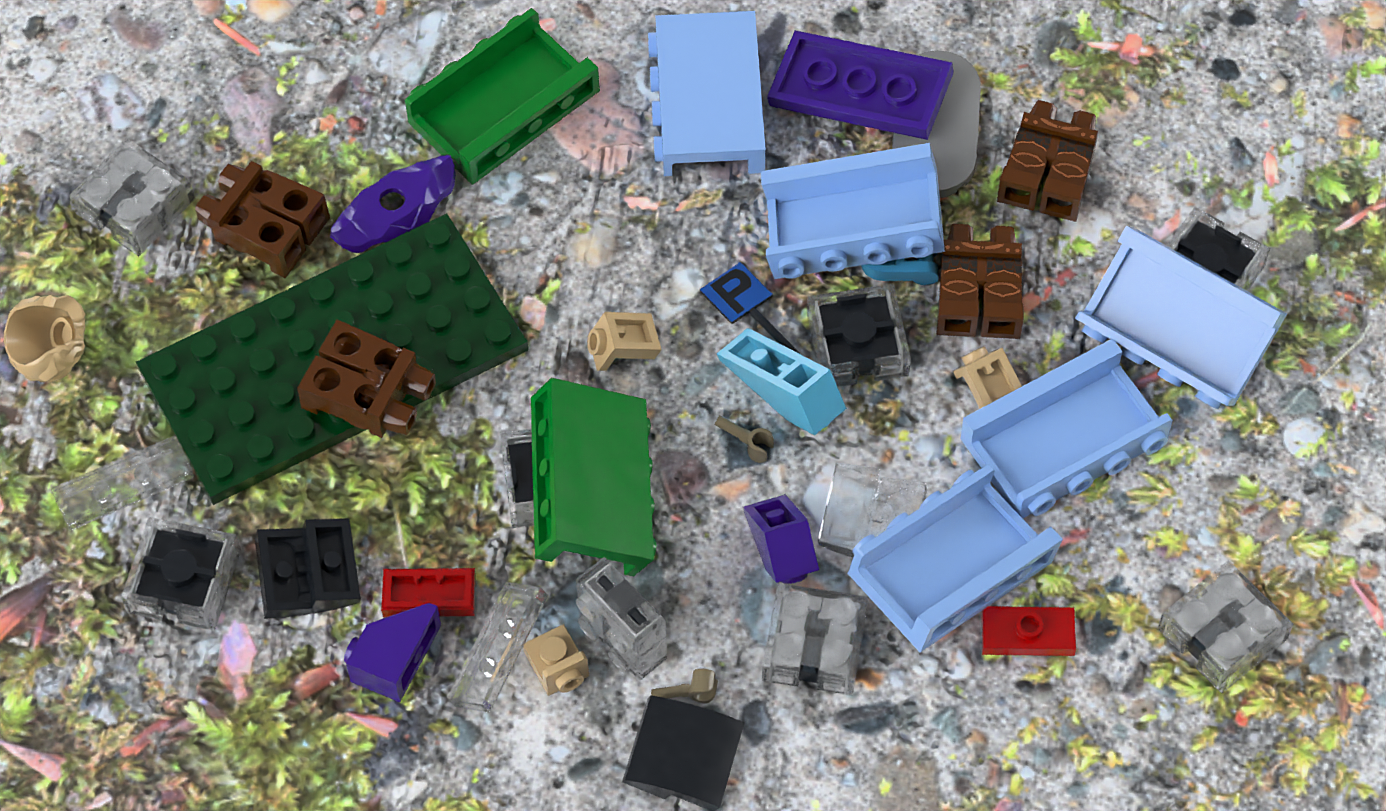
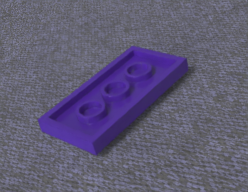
M795 30L769 90L767 99L771 107L928 140L954 73L953 63Z

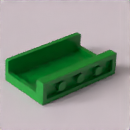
M530 8L521 16L517 15L511 18L504 28L490 38L479 41L474 49L464 57L447 64L441 73L432 80L415 87L405 99L408 123L441 155H451L455 169L473 185L600 92L598 67L588 57L580 63L577 62L541 28L539 14L533 8Z
M552 377L531 396L535 559L552 562L563 551L622 562L624 564V575L633 577L654 560L657 548L652 528L655 503L653 497H651L650 486L653 462L651 457H649L648 437L651 422L647 417L646 399Z

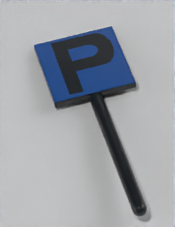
M741 262L700 289L704 297L731 324H734L749 313L777 343L801 354L756 309L772 298L773 294Z

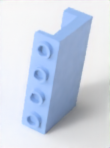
M755 11L655 15L656 32L648 33L649 58L657 57L658 66L650 67L651 92L659 91L660 101H652L653 127L661 126L662 136H653L655 162L663 161L664 176H672V165L675 163L747 160L748 174L765 171L766 149Z
M930 143L761 171V185L767 199L770 248L766 249V259L774 279H793L804 274L823 271L836 272L848 267L866 264L879 265L891 260L909 257L922 258L930 254L945 252L938 173Z
M1126 226L1118 240L1122 245L1087 307L1084 311H1079L1075 319L1085 324L1082 332L1101 343H1105L1107 338H1113L1116 343L1122 345L1123 356L1140 365H1143L1145 359L1160 367L1157 373L1158 376L1178 387H1181L1183 381L1198 389L1195 397L1213 408L1219 409L1221 404L1234 406L1287 313L1140 230Z
M1113 338L963 418L960 439L981 468L989 464L995 470L991 479L992 484L1004 500L1022 518L1030 514L1039 516L1053 507L1056 500L1069 493L1071 495L1082 493L1091 486L1096 478L1106 473L1109 475L1117 474L1128 466L1131 459L1144 452L1146 455L1153 454L1168 442L1173 420L1168 413L1159 417L1122 369L1120 360L1123 351Z
M989 464L976 472L973 470L966 471L954 482L952 488L944 493L940 491L932 493L923 501L918 510L910 515L906 512L898 515L891 521L886 531L876 537L873 534L864 537L852 551L854 557L847 574L919 652H922L1050 565L1063 539L1051 526L1038 535L991 486L990 481L995 470Z

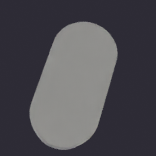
M928 51L918 56L952 62L953 76L928 140L893 133L892 149L930 143L937 166L940 198H944L956 193L957 189L964 184L966 186L975 172L981 82L976 69L963 57L947 51Z

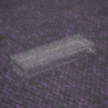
M176 435L55 486L51 488V491L69 531H72L194 478V474Z
M505 582L447 696V699L454 707L491 712L548 598V594L541 587Z

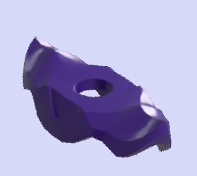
M442 155L417 162L406 168L394 170L375 184L362 190L333 224L330 237L342 248L353 253H362L375 244L388 242L429 222L437 205L442 199L451 194L455 185L456 172L451 155ZM392 192L399 193L404 197V204L396 210H387L380 204L381 199Z

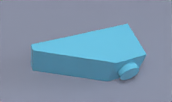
M750 328L744 330L716 353L719 360L782 417L813 435L827 427L832 420L847 409L830 369Z

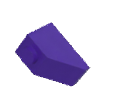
M786 494L743 507L765 570L776 583H797L807 578L808 573L819 570L808 520Z
M427 603L367 624L360 638L354 637L350 641L344 655V662L346 663L350 681L397 702H401L441 627L438 606Z

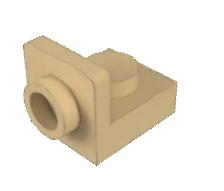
M604 312L593 329L590 330L587 339L588 350L593 355L597 371H607L615 358L655 359L662 350L651 313Z
M985 346L980 347L961 357L964 365L953 371L956 379L965 378L980 409L1022 387L1003 348L988 353Z
M564 624L523 643V651L548 696L558 691L562 693L572 691L580 686L585 678L589 677L588 659L583 651L579 652Z

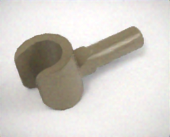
M719 415L714 424L747 444L750 459L758 463L767 461L765 450L755 445L762 443L770 448H774V438L769 430L757 428L750 431Z
M695 669L691 684L651 689V695L668 699L689 697L699 703H709L716 695L718 680L715 679V672L712 670Z

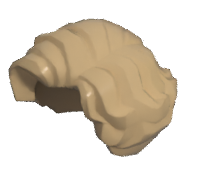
M52 295L34 296L21 300L10 311L4 330V345L10 363L25 378L30 381H48L52 383L67 376L72 367L80 360L85 348L84 332L86 327L85 312L81 304L69 295L60 297Z

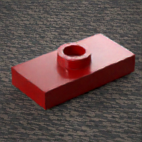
M475 568L383 569L381 608L383 617H389L427 603L438 606L440 617L475 616Z
M988 606L981 611L982 655L1075 656L1074 607Z

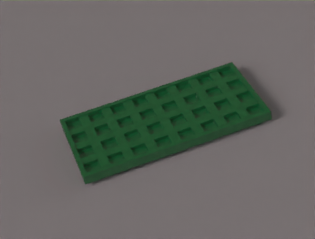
M447 213L136 361L142 378L213 505L367 430L351 425L344 419L323 411H319L317 415L301 409L297 387L315 356H319V349L337 319L392 343L401 350L405 348L415 352L417 364L435 374L436 384L428 399L528 351V341ZM406 394L402 402L414 407L424 402V400Z

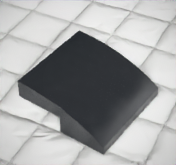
M349 518L309 519L304 521L302 528L257 529L254 539L264 619L326 612L360 602L361 597Z
M651 695L647 699L622 782L662 799L673 795L707 810L716 811L722 803L745 722L700 706Z

